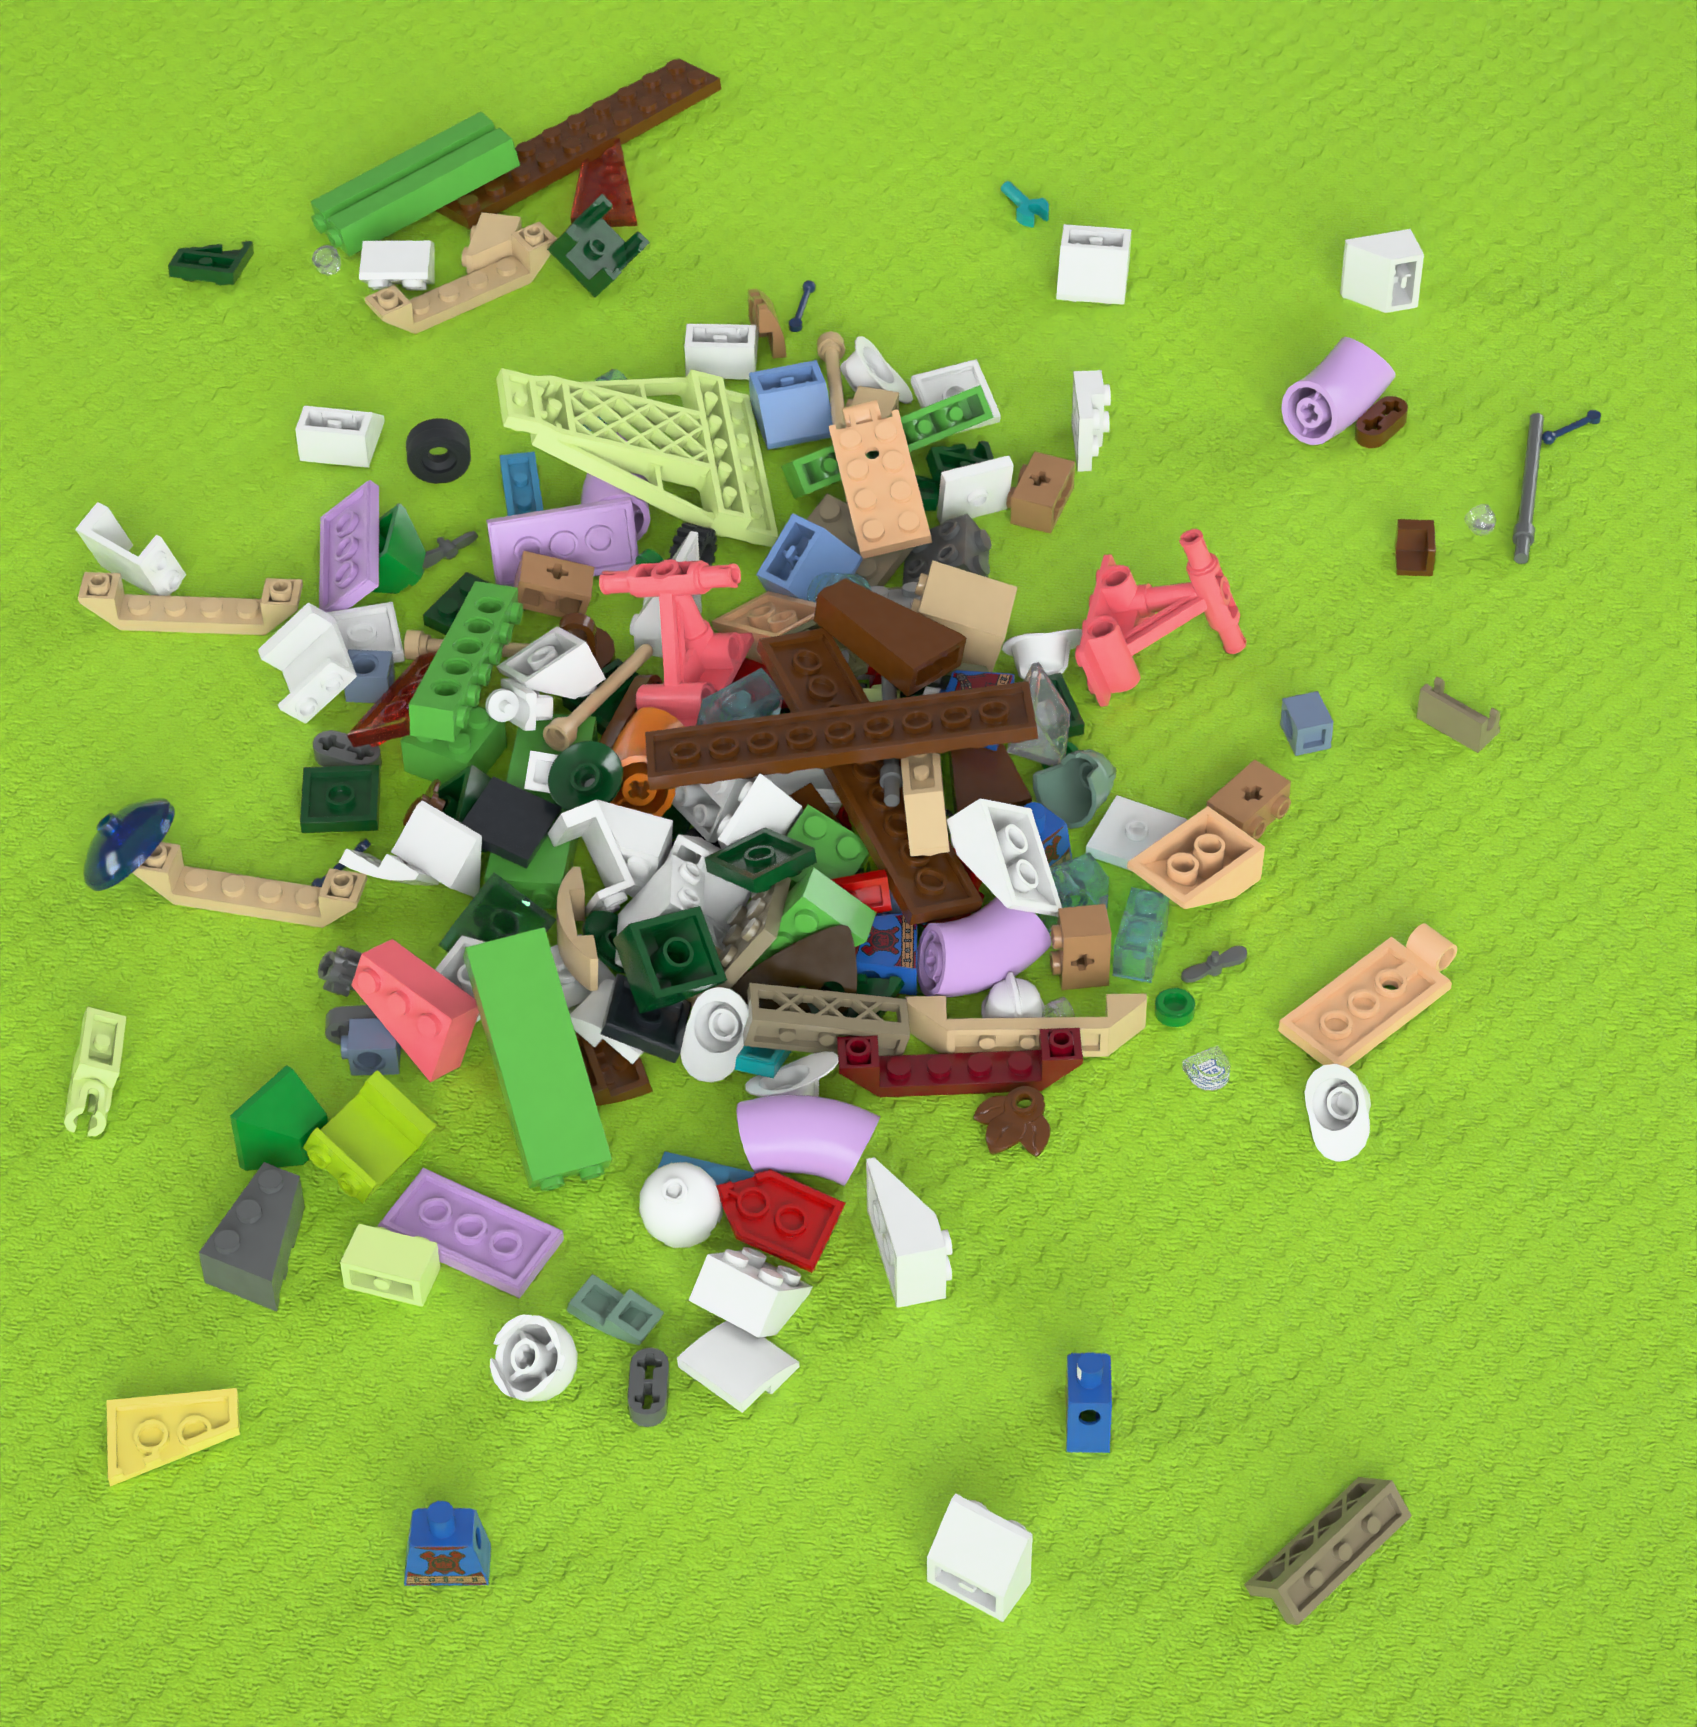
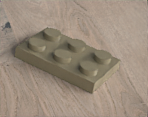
M826 494L806 520L823 527L860 555L848 504ZM914 547L863 559L851 581L867 589L872 586H885Z
M789 877L772 885L768 891L752 893V900L745 907L739 905L729 917L727 924L730 925V929L722 941L725 949L719 956L727 978L726 982L720 984L724 988L730 989L777 938L791 882Z

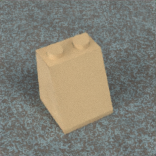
M932 561L928 575L921 573L914 594L921 597L920 600L913 599L910 609L964 635L967 639L962 663L986 666L988 671L992 672L1006 636L1017 587Z

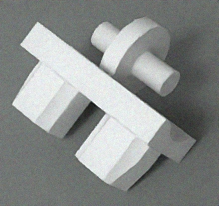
M512 678L501 679L502 688L494 690L486 700V712L491 718L498 722L510 721L525 731L536 730L537 720H552L553 697L540 695L539 691L531 690Z

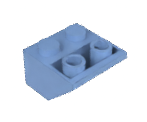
M817 360L749 373L752 411L768 450L831 438L829 426L832 425L830 401L826 382Z
M793 513L756 575L766 591L816 603L817 595L824 587L831 586L844 578L851 581L863 558L823 527Z

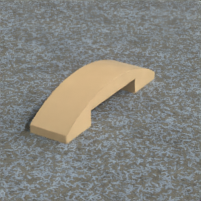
M572 867L564 877L557 895V945L563 963L572 976L589 991H598V956L594 935L577 936L575 921H585V888L581 867Z

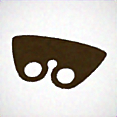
M846 925L829 927L799 940L751 969L730 989L739 994L747 1005V990L750 983L795 988L806 986L808 989L820 990L826 982L835 981L841 984L845 993L856 994L857 963L851 930ZM759 998V1008L777 1010L781 1007L772 999ZM802 1002L797 1005L805 1013H811L807 1003ZM841 1006L837 1010L843 1013L850 1007Z

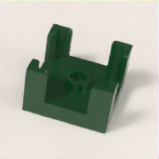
M603 194L585 209L547 249L594 297H597L621 274L625 266L650 243L639 231L634 233L625 242L602 219L613 207L612 203Z

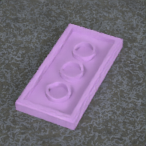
M371 480L365 482L321 516L319 609L324 612L349 609L379 586V486Z
M630 496L486 520L495 583L498 585L514 587L515 575L523 551L593 566L594 576L603 575L602 572L607 570H629L636 564L635 559L639 555Z
M422 1168L378 1224V1227H384L391 1232L412 1237L421 1236L429 1241L436 1242L441 1263L518 1298H521L564 1240L563 1230L425 1168Z

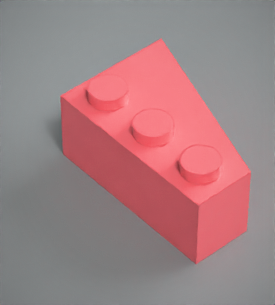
M393 939L362 953L351 986L429 1082L459 1068L479 1014L475 998Z

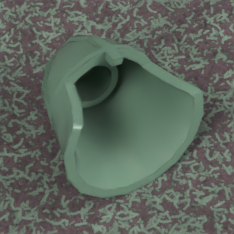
M1092 749L1071 752L1062 759L1061 764L1033 774V791L1037 802L1064 820L1068 828L1083 827L1093 818L1097 809L1106 801L1107 796L1111 793L1114 779L1116 778V767L1103 754Z

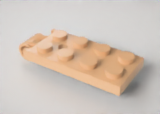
M877 399L843 407L842 411L846 428L837 430L836 425L829 426V431L860 556L865 559L932 543L899 410L891 411L892 417L882 419ZM871 451L879 452V456L875 459L867 458L866 454Z
M1426 923L1419 925L1411 933L1406 947L1391 936L1279 1021L1278 1031L1322 1065L1339 1064L1350 1067L1451 989L1452 983L1450 979L1439 971L1444 970L1451 964L1456 956L1457 946ZM1392 985L1397 989L1389 990L1384 988V986Z

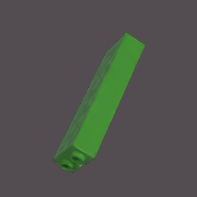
M480 111L310 201L315 214L311 216L312 222L320 234L325 233L334 248L340 247L350 257L362 250L363 241H380L520 166L513 140L501 128L495 129L493 121Z
M553 714L552 720L558 717H567L569 715ZM589 716L577 728V738L571 745L583 741L598 742L596 717ZM537 720L536 730L525 731L518 727L506 782L558 805L550 793L524 789L530 751L559 755L562 752L552 749L543 737L544 728L552 720ZM548 835L527 869L490 852L484 878L487 905L518 907L519 901H531L533 908L557 910L558 891L564 877L573 867L579 837L554 847Z
M545 928L465 947L463 959L529 1189L539 1186L541 1191L557 1189L565 1185V1177L576 1174L577 1176L580 1175L581 1181L604 1175V1169L609 1168L612 1157Z

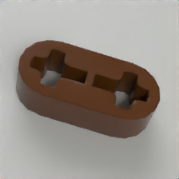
M1387 396L1378 400L1356 421V442L1366 448H1377L1385 444L1406 424L1408 411L1406 401L1396 396Z

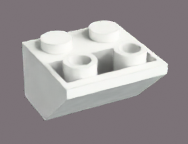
M1064 224L1060 247L1056 299L1124 305L1130 263L1131 229Z
M1411 229L1345 240L1340 288L1341 296L1384 313L1417 308L1424 254Z
M363 241L359 280L368 284V288H372V290H382L392 286V284H402V288H406V290H426V284H435L434 243L432 241Z
M687 324L684 345L686 377L692 369L720 376L723 379H749V373L756 372L758 327L756 325Z
M304 406L295 429L300 461L369 468L385 421L384 415L373 412Z
M759 774L754 783L748 781L738 797V801L741 804L734 815L728 813L719 825L717 834L720 835L718 838L720 847L723 849L765 827L787 836L803 813V808L769 779Z
M763 775L771 782L773 781L770 775ZM758 776L751 779H732L717 781L712 784L676 787V794L672 804L708 842L715 843L720 836L717 834V830L722 820L728 813L734 815L741 804L738 801V797L748 781L754 783Z
M678 834L667 860L673 854L685 862H692L705 873L703 915L710 916L726 931H729L730 925L727 924L729 917L739 905L746 906L752 892L707 872L704 858L721 850L720 848L700 837Z
M743 1247L740 1251L726 1249L723 1253L707 1254L689 1301L760 1338L777 1335L808 1297L812 1286L800 1280L801 1274L781 1265L776 1268L765 1262L766 1256L757 1250Z
M955 1494L949 1503L927 1556V1582L1003 1622L1031 1583L1033 1534L1028 1532L1020 1523L1013 1520L1007 1521L990 1512L982 1503L975 1500L969 1501Z

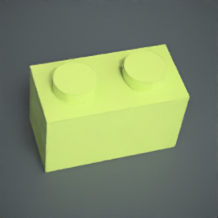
M358 1224L340 1261L344 1288L423 1307L441 1268L436 1242L429 1241L421 1236H407L391 1232L384 1227H371L363 1224Z

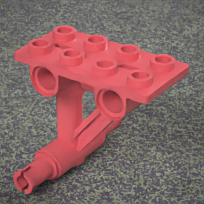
M1188 530L1180 536L1181 540H1179L1188 559L1186 571L1191 582L1152 587L1150 584L1136 585L1133 575L1127 566L1116 565L1112 554L1103 556L1101 567L1096 572L1094 593L1089 597L1087 619L1082 623L1083 634L1080 645H1077L1075 649L1076 662L1079 667H1083L1087 676L1088 689L1091 694H1095L1100 707L1109 705L1111 693L1128 691L1139 683L1140 672L1133 659L1134 654L1203 612L1209 626L1218 632L1226 653H1239L1246 647L1245 643L1247 641L1238 624L1240 611L1231 594L1228 579L1222 572L1218 558L1208 551L1201 530Z
M669 559L660 563L635 564L629 570L603 571V575L599 577V587L605 595L630 593L637 598L659 597L664 683L641 685L636 693L637 710L642 707H654L664 710L676 717L685 727L710 724L755 639L752 633H714L709 622L703 620L692 595L706 594L711 588H737L741 582L739 566L735 563L709 566L708 563L702 560L678 562Z

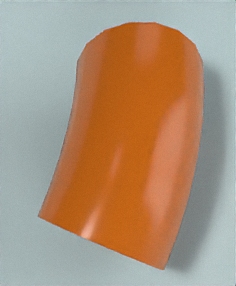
M642 707L627 722L612 748L623 766V782L618 794L610 802L611 804L662 817L671 807L676 794L675 788L669 790H650L645 732L685 727L676 717L658 708Z

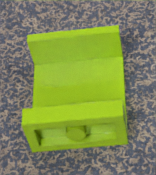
M377 1070L366 1080L360 1092L322 1129L317 1127L311 1133L303 1148L317 1167L326 1169L338 1180V1185L347 1195L356 1197L363 1204L429 1139L437 1125Z

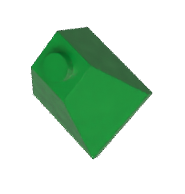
M400 503L379 518V586L372 591L374 593L398 594L408 585L414 586L424 573V568L422 567L426 551L405 507Z
M288 1065L281 1069L230 1115L239 1167L245 1171L259 1170L264 1162L278 1168L304 1165L310 1160L307 1151L303 1148L306 1141L317 1127L322 1129L328 1123L327 1113L296 1072Z

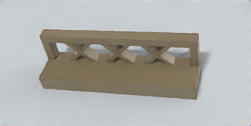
M750 983L747 990L749 1016L743 1032L744 1046L810 1053L826 1051L834 1052L838 1055L837 1037L878 1035L879 1056L903 1055L910 1038L907 999ZM759 998L772 999L781 1007L777 1010L759 1008ZM802 1002L812 1003L820 1011L816 1014L805 1013L797 1005ZM841 1006L851 1007L859 1015L856 1018L845 1017L837 1009ZM879 1011L896 1012L897 1022L884 1021L876 1013Z
M1358 1477L1244 1585L1252 1596L1272 1598L1287 1624L1299 1625L1412 1515L1392 1480Z

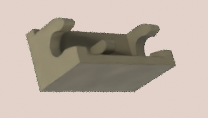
M1439 677L1435 678L1434 688L1425 684L1420 689L1417 719L1477 753L1500 733V712L1491 708L1490 718H1487L1445 694V681Z

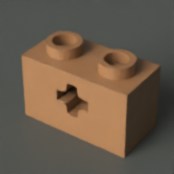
M1034 452L1028 465L1023 464L1021 467L1017 487H1011L1008 493L1006 506L1011 508L1010 524L1051 534L1074 489L1075 461Z
M523 551L514 582V587H518V602L523 604V609L561 618L569 613L586 614L592 595L594 567Z
M1253 760L1207 801V806L1257 840L1270 823L1276 818H1282L1287 813L1291 805V800L1289 799L1291 781L1260 762Z
M1105 904L1058 908L1057 925H1051L1052 946L1056 951H1050V966L1052 975L1059 974L1062 990L1109 986L1112 933Z

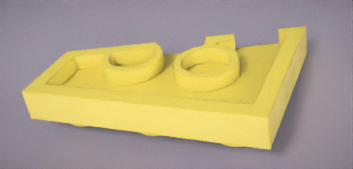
M237 1388L107 1400V1458L110 1486L240 1435L239 1395Z

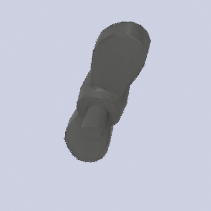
M470 531L453 541L444 540L442 537H439L437 539L439 547L426 552L422 568H429L444 557L447 559L454 558L459 549L470 545L478 538L477 533Z
M1234 946L1219 955L1218 951H1213L1208 956L1206 962L1186 968L1181 974V980L1191 983L1204 978L1208 974L1217 976L1221 974L1222 968L1236 966L1245 962L1247 959V949L1243 946Z

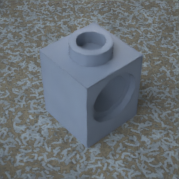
M348 649V654L357 677L344 688L346 702L390 704L396 678L392 651Z
M1319 692L1283 698L1280 726L1295 756L1330 749L1334 722Z
M378 1018L349 1019L348 1035L341 1036L342 1059H349L351 1076L372 1075L377 1070L382 1075L399 1074L401 1046Z

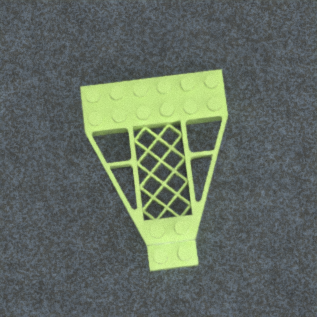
M501 368L496 382L503 427L511 428L515 431L529 432L533 446L687 523L711 528L716 531L715 535L734 538L751 544L773 547L779 536L750 397L746 394L726 390L723 377L691 369L687 377L576 382L551 375L533 376ZM679 395L682 398L683 407L647 399L646 396ZM599 416L602 420H604L608 424V426L597 417ZM583 424L586 425L591 431H593L594 434H592L589 430H587V429L583 426ZM631 424H632L634 427H636V428H637L640 432H642V433L640 434L636 429H634V428L631 426ZM616 432H618L622 437H624L627 440V442L623 440L619 435H617ZM663 432H665L666 434H668V435H669L673 440H675V441L673 442V441H672L668 436H666ZM649 440L655 443L660 448V450L656 446H654ZM682 448L688 451L693 456V458L688 453H686ZM631 473L644 476L648 482ZM662 480L696 488L700 492L703 509L665 491Z

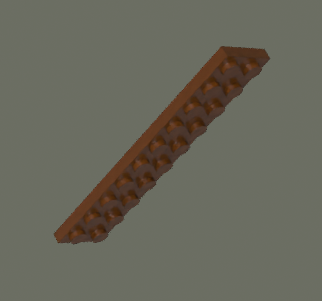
M679 58L671 60L666 66L653 73L644 75L642 79L629 86L620 88L613 95L594 102L591 107L578 114L569 116L567 120L545 129L541 134L528 141L519 143L515 150L520 166L441 207L436 212L467 229H471L473 225H477L481 213L498 214L722 90L720 78Z
M823 628L759 639L757 652L791 713L870 702L833 636ZM883 760L870 761L865 764L838 765L823 769L878 870L885 869L889 890L909 926L974 913L981 909L983 900L950 842V852L937 853L932 856H910L903 785L900 788V803L895 807L887 806L884 802V789L880 785V769L883 766Z
M1029 681L645 732L648 782L650 790H669L687 785L712 784L717 781L732 779H751L759 776V774H789L800 770L827 769L832 766L845 764H865L876 760L903 759L913 755L941 754L951 750L983 748L989 745L1022 743L1026 740L1038 739Z

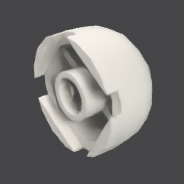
M687 1162L669 1163L656 1169L645 1180L640 1192L639 1213L648 1233L672 1248H688L704 1242L711 1235L710 1232L723 1216V1207L715 1180L701 1167Z
M526 1314L515 1317L504 1325L496 1335L493 1343L498 1345L495 1359L490 1358V1369L494 1383L504 1394L522 1401H547L560 1394L570 1384L577 1369L578 1353L572 1336L562 1325L543 1316Z

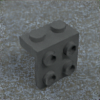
M967 513L929 529L932 543L914 547L904 560L903 585L909 582H918L921 573L928 575L932 561L988 578V574H990L989 550L992 544L988 533L984 529H980Z

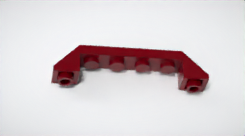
M1080 1027L1039 1029V1050L879 1056L878 1035L837 1037L839 1074L880 1098L1007 1093L1020 1086H1031L1038 1091H1042L1083 1064Z

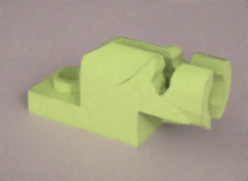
M87 1007L85 1011L80 1043L73 1061L64 1118L66 1129L73 1133L77 1126L78 1115L84 1111L87 1094H90L88 1112H92L87 1136H97L105 1129L113 1087L120 1072L126 1016Z

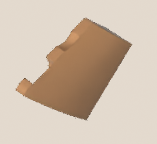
M748 289V316L750 324L758 327L759 337H768L773 359L786 357L785 341L772 301L762 291Z

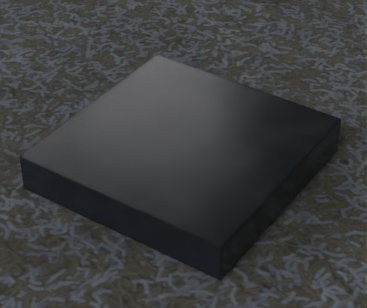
M493 776L461 824L482 836L481 848L527 869L547 838L549 830L561 815L562 808Z
M617 974L612 985L600 1034L675 1063L681 1052L691 1002L684 1000L674 1005L639 1013L627 977Z

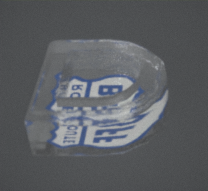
M1218 1045L1183 1059V1071L1198 1088L1213 1091L1221 1089L1228 1083L1230 1063Z

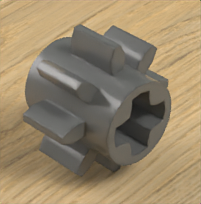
M337 946L336 953L328 951L322 957L318 967L319 978L326 981L323 989L348 997L350 990L355 991L351 985L362 953L342 946Z

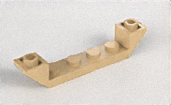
M539 221L511 233L513 255L414 297L411 300L395 285H392L365 297V303L382 321L417 334L532 283L551 255L547 249L557 238Z
M84 572L78 601L119 630L266 635L298 610L303 582L302 579L266 578L261 599L124 594L121 573Z
M928 753L901 759L910 856H932L937 853L950 852L940 754Z
M143 839L131 865V871L134 875L175 905L320 928L327 926L354 910L358 905L367 882L366 874L331 868L328 870L322 887L188 867L184 866L180 845Z
M1106 994L1105 1017L947 1019L946 996H906L910 1033L940 1054L1039 1050V1029L1080 1027L1083 1057H1108L1146 1026L1147 994Z

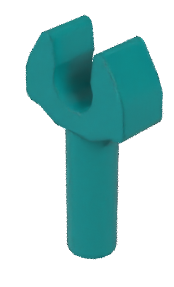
M1010 181L1002 184L1001 191L1018 206L1016 209V220L1020 224L1033 228L1034 214L1039 215L1046 222L1049 221V204L1044 198L1029 200Z

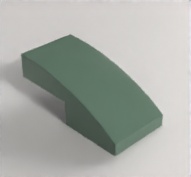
M593 1274L572 1298L567 1307V1312L588 1325L617 1339L639 1346L664 1314L662 1310L631 1289L623 1295Z

